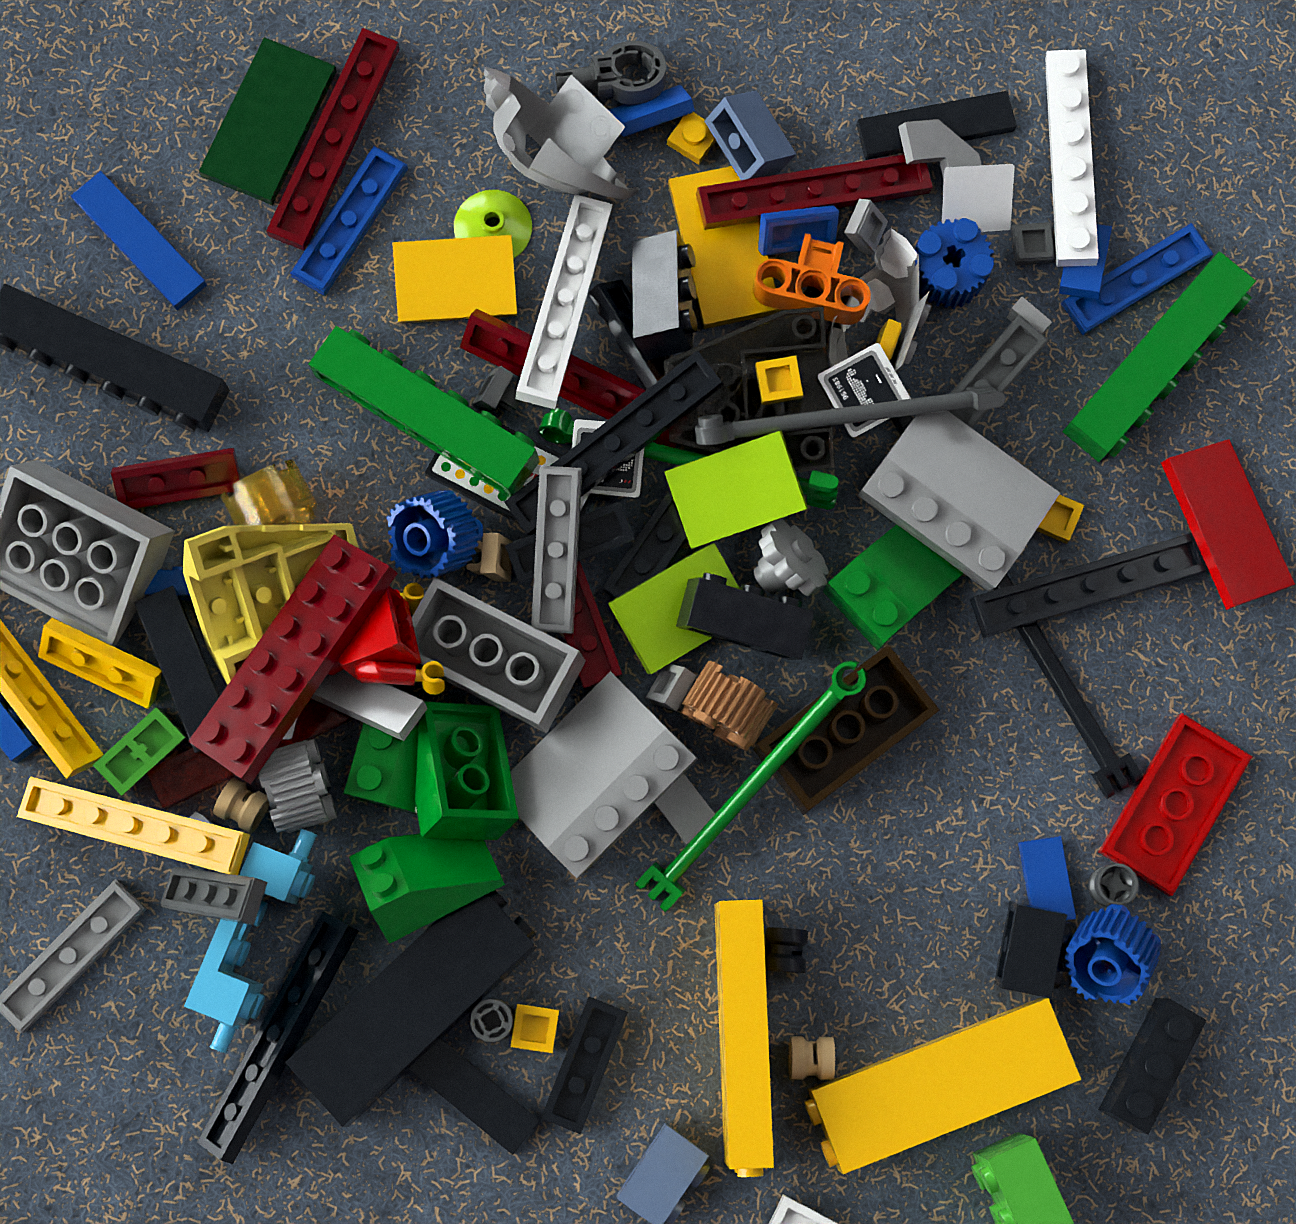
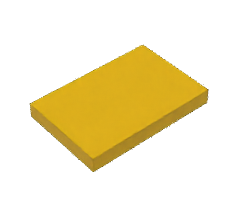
M512 235L392 242L399 324L469 319L471 313L476 308L493 317L518 316Z

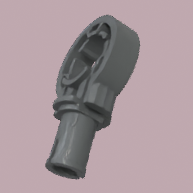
M642 41L621 42L608 49L604 55L592 56V62H589V66L555 70L557 90L559 92L570 75H572L588 91H593V94H597L599 99L613 98L624 104H643L659 96L665 88L666 60L662 52L649 43ZM638 59H642V66L650 71V74L647 75V84H645L644 79L639 81L625 79L619 73V70L628 64L636 65L638 64Z

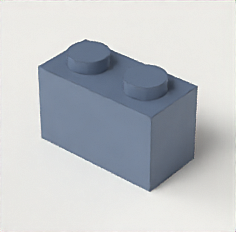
M757 90L724 97L704 120L740 180L777 175L796 155Z
M664 1123L616 1194V1197L651 1224H664L665 1221L673 1224L686 1204L681 1200V1197L689 1185L697 1188L709 1171L710 1166L705 1163L709 1155L670 1125Z

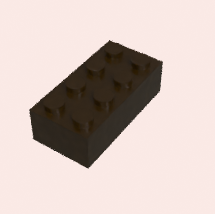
M889 644L843 678L847 684L851 685L857 683V672L864 667L867 672L865 687L857 694L845 695L773 775L803 815L940 711ZM822 695L756 744L753 750L762 762Z

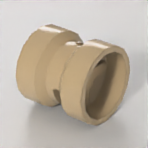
M232 778L219 795L213 809V814L224 820L233 819L238 823L239 828L252 834L259 826L270 804L266 794L260 791L253 793L247 790L245 783Z
M790 1036V1080H803L806 1076H816L819 1080H833L835 1075L834 1038L819 1037L816 1041H807L803 1036Z

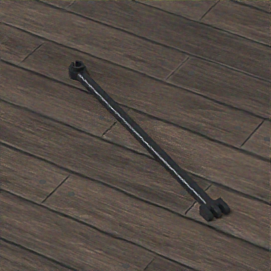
M912 415L890 419L901 436L914 418ZM1007 573L993 590L1014 585ZM1034 623L1017 628L1101 769L1091 775L1105 798L1108 799L1115 795V791L1108 780L1111 777L1120 791L1129 787L1128 781L1122 773L1123 770L1127 771L1128 776L1134 783L1143 778L1142 773L1130 753L1118 758L1038 624Z

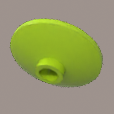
M485 190L472 195L460 206L454 221V233L456 238L512 235L514 259L525 250L531 239L532 219L525 204L516 196L501 190ZM490 217H496L500 220L499 224L495 227H490L485 222Z

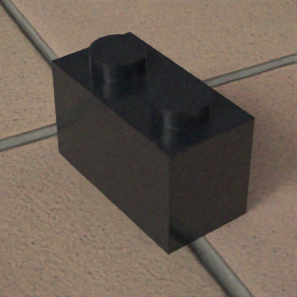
M1009 901L994 983L1002 989L1052 998L1053 988L1058 989L1060 987L1063 975V966L1058 963L1061 947H1067L1070 938L1071 924L1066 922L1067 914L1057 910Z

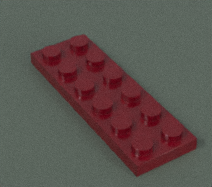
M333 535L188 742L251 784L398 573L384 562L340 537Z

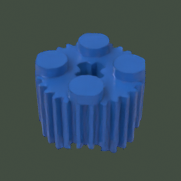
M962 218L960 220L955 219L951 223L949 219H946L944 224L938 221L936 227L932 224L929 230H925L920 236L914 249L919 254V293L923 298L929 292L927 296L929 303L935 301L936 306L942 303L944 308L951 306L952 309H955L957 305L963 307L965 302L971 303L973 297H977L980 290L984 287L993 269L994 258H992L994 251L989 249L991 242L985 241L987 235L980 234L981 229H978L976 222Z
M438 490L406 499L404 502L397 503L395 505L396 508L390 510L391 515L386 517L388 527L392 528L388 531V534L392 537L389 539V543L393 544L390 550L392 555L390 560H395V567H401L402 574L413 572V576L420 575V578L427 577L430 579L461 569V567L467 565V562L472 560L471 555L476 554L474 548L478 547L479 543L477 542L483 537V525L476 517L471 516L473 510L467 509L468 503H462L461 497H457L452 490Z
M1111 904L1106 910L1101 908L1098 913L1092 911L1090 916L1086 915L1084 920L1080 922L1066 948L1067 954L1065 959L1068 961L1065 965L1067 968H1070L1068 972L1071 975L1072 981L1070 986L1078 989L1077 994L1083 993L1085 1000L1089 998L1098 1000L1101 997L1106 1003L1110 999L1115 1004L1119 1000V1003L1131 1005L1133 1000L1138 1001L1139 997L1143 995L1158 964L1161 951L1160 938L1152 933V928L1145 927V921H1138L1139 916L1132 917L1129 910L1123 905Z

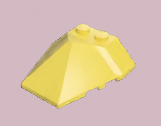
M352 524L222 526L184 540L183 574L207 650L227 685L333 535L359 548Z

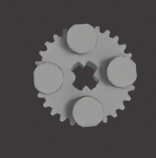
M315 738L275 749L259 772L262 788L265 787L267 799L272 809L269 811L271 820L277 833L285 830L287 833L294 832L338 817L332 795H326L328 794L327 787H331L326 766L324 763L316 765V763L321 762Z

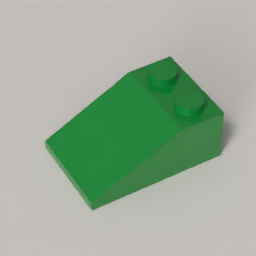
M896 524L834 576L825 586L823 593L878 651L964 573Z
M424 701L428 709L419 720L415 791L421 838L498 840L519 820L499 709L494 706Z
M363 723L344 794L352 799L417 815L415 811L419 726L415 725L406 739L402 741Z
M421 834L387 837L349 856L370 912L389 944L505 885L484 840L421 838Z

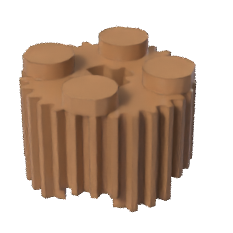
M708 661L682 702L684 707L680 714L699 726L703 724L713 730L716 728L713 736L731 747L737 746L744 751H748L749 747H753L779 704L774 700L765 699L764 697L767 694L765 690L759 688L750 680L742 676L739 678L732 674H729L727 677L721 673L723 666L714 661Z

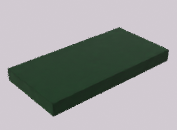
M264 37L199 169L201 177L273 205L337 72L335 65Z

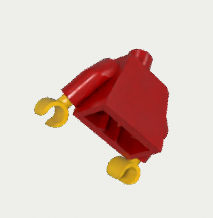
M410 583L404 587L402 593H399L398 589H393L389 586L328 674L335 675L345 670L361 683L367 684L380 683L413 686L416 681L422 682L423 689L429 694L436 695L442 693L445 689L444 680L439 677H444V668L439 662L430 661L424 664L422 669H416V665L421 663L411 615L415 613L424 597L423 587L418 583Z

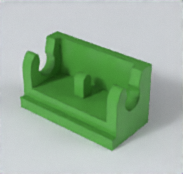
M156 707L97 760L93 766L123 796L186 737L184 732L169 719V716L161 708Z

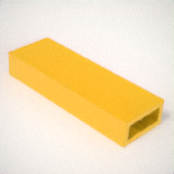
M763 900L719 901L714 906L724 1162L729 1169H734L738 1177L764 1176L763 1168H774Z
M1038 998L809 1088L807 1090L811 1099L804 1101L813 1126L818 1124L822 1126L826 1140L820 1142L828 1166L836 1165L839 1172L846 1174L1080 1081L1081 1077L1049 998Z

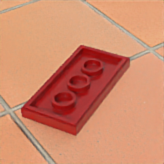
M1230 439L1179 454L1161 462L1226 610L1295 585Z
M1183 713L1179 714L1098 853L1114 863L1130 867L1138 878L1167 896H1173L1253 756Z

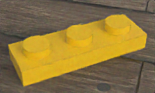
M51 618L43 626L38 652L39 658L147 709L154 703L162 676L160 668L54 618Z

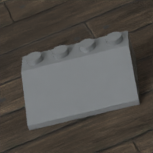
M946 410L917 414L857 496L989 591L997 587L1014 564L1060 492Z
M40 460L11 465L0 495V589L49 616L115 647L137 610L134 602L145 597L146 589L157 571L162 568L175 530Z
M610 671L510 772L518 816L544 846L576 878H579L619 840L698 758Z

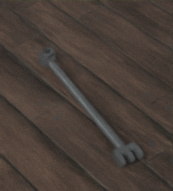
M989 385L966 387L965 392L737 422H723V416L719 414L705 415L698 418L699 424L695 426L696 443L700 445H713L731 441L734 438L772 434L780 430L787 432L969 407L977 410L999 408L1004 405L1006 397L1002 392Z

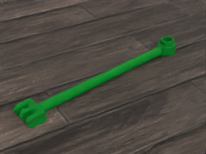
M558 408L551 409L542 418L538 429L540 430L539 434L545 440L555 444L572 443L574 421H571L572 417L568 412ZM651 442L644 448L643 457L681 466L708 455ZM812 470L810 479L798 477L803 495H807V505L826 510L835 507L839 484L836 476Z
M850 660L840 663L833 671V684L669 866L664 870L658 863L654 862L635 883L641 890L649 884L651 878L658 884L647 896L654 901L665 890L670 895L660 905V908L665 913L686 891L677 882L679 878L844 696L857 694L865 687L867 672L864 667L857 672V683L850 685L843 679L844 671L848 669L855 670L859 662Z

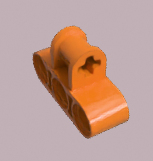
M808 233L804 235L798 264L780 259L766 260L759 265L753 285L755 298L765 306L831 322L836 317L835 323L843 325L858 323L863 318L870 301L871 292L863 280L837 273L844 242L838 241L836 244L815 240ZM768 277H774L782 283V286L776 289L769 288L763 283V280ZM811 286L817 288L821 295L816 298H810L802 292V289ZM853 296L859 301L860 305L848 307L841 301V298Z

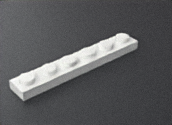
M1086 49L1047 51L1045 62L1056 266H1096L1099 257Z
M574 195L516 390L515 399L551 409L556 407L613 204L581 195Z

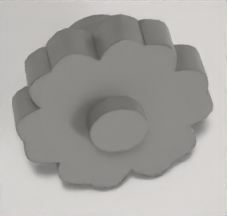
M783 519L772 521L761 530L763 538L759 540V545L762 549L763 557L759 559L758 566L754 569V576L764 590L775 594L788 588L792 590L798 588L804 595L809 596L817 593L827 585L825 576L829 571L823 556L814 549L812 540L796 525L790 527Z

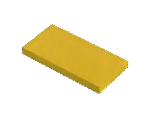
M732 166L668 180L681 238L685 244L689 243L692 246L695 255L696 265L691 268V277L696 287V301L703 329L778 314L781 309L761 304L753 293L756 271L760 264L769 260L768 255L763 256L758 251L759 221L704 230L696 197L697 188L739 181L740 178ZM773 277L763 280L767 287L776 289Z

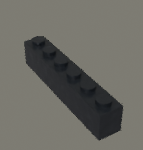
M5 283L0 290L1 349L14 353L15 349L18 348L29 353L27 356L29 360L44 368L50 369L52 364L64 368L63 374L81 384H86L88 379L101 385L100 390L103 393L117 400H122L124 395L138 401L136 404L138 408L151 415L159 416L160 412H164L174 417L173 423L190 432H195L197 427L207 432L210 431L230 391L222 378Z

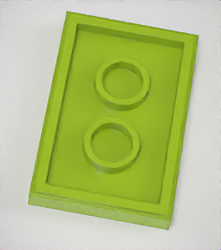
M781 430L664 471L691 549L808 509Z
M714 542L704 546L608 603L647 674H653L712 638L676 627L688 579L702 578L703 573H711L726 578L727 586L740 589Z

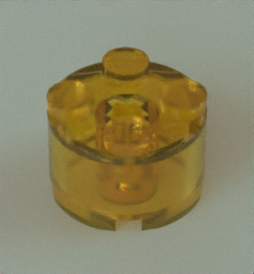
M286 460L285 463L288 468L280 471L277 470L275 464L265 467L232 486L235 491L233 496L226 492L221 495V499L235 526L307 524L316 518L313 509L318 504L295 460Z

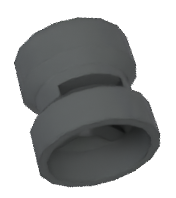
M1113 863L1099 867L1091 873L1088 879V891L1091 898L1102 906L1108 907L1111 904L1124 905L1135 898L1138 892L1139 881L1136 873L1130 867L1124 864Z
M500 999L481 1001L471 1013L470 1025L472 1031L477 1038L484 1042H496L504 1039L510 1034L514 1026L512 1009Z

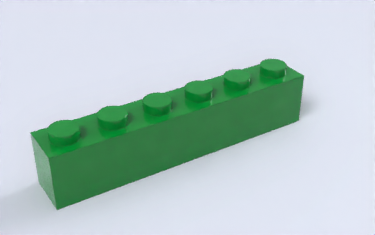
M1219 251L1062 432L1097 462H1100L1107 453L1114 458L1130 440L1124 435L1132 425L1139 429L1152 415L1154 410L1149 406L1157 396L1164 400L1177 386L1179 381L1174 378L1181 368L1188 372L1202 357L1203 353L1198 349L1202 343L1208 340L1212 344L1227 328L1228 325L1222 321L1227 314L1232 312L1237 316L1252 299L1246 292L1253 286L1256 280Z
M335 326L308 363L316 378L508 498L523 487L540 462L537 451L534 448L536 444L529 437L519 431H515L514 434L509 433L501 428V421L487 411L482 410L480 414L467 407L469 405L468 401L458 393L449 390L446 394L435 387L436 382L424 372L416 370L412 373L402 366L403 362L390 351L383 349L380 353L369 346L371 344L370 341L356 330L351 329L347 333L338 326Z

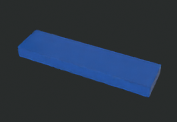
M373 146L290 272L291 277L326 296L407 172V164Z
M102 171L98 172L71 195L74 202L177 311L207 286L205 280Z
M1190 223L1104 275L1098 299L1071 295L1064 299L1061 305L1081 334L1085 335L1204 263L1214 254L1194 225Z

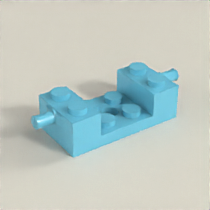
M300 829L293 850L288 855L253 842L239 876L254 877L268 882L263 898L267 894L284 902L297 905L299 898L306 899L314 884L315 875L310 874L313 866L308 864L309 859L307 858L317 834ZM263 898L254 923L256 927L260 925L268 903L263 901ZM220 919L184 1007L219 1020L220 1024L210 1048L227 1053L236 1029H239L240 1025H246L250 1018L256 1020L266 996L260 994L264 984L233 972L235 965L241 967L248 956L251 943L247 942L246 939L252 925Z

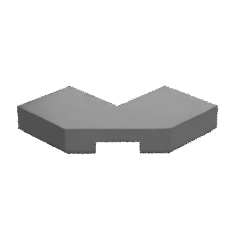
M939 119L904 122L898 127L907 165L939 161L943 180L944 170L947 167L981 165L979 153Z

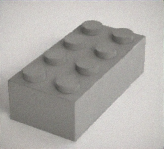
M435 577L412 616L421 663L416 665L417 667L422 669L423 665L427 662H439L444 668V677H439L440 679L546 734L586 662L579 650Z

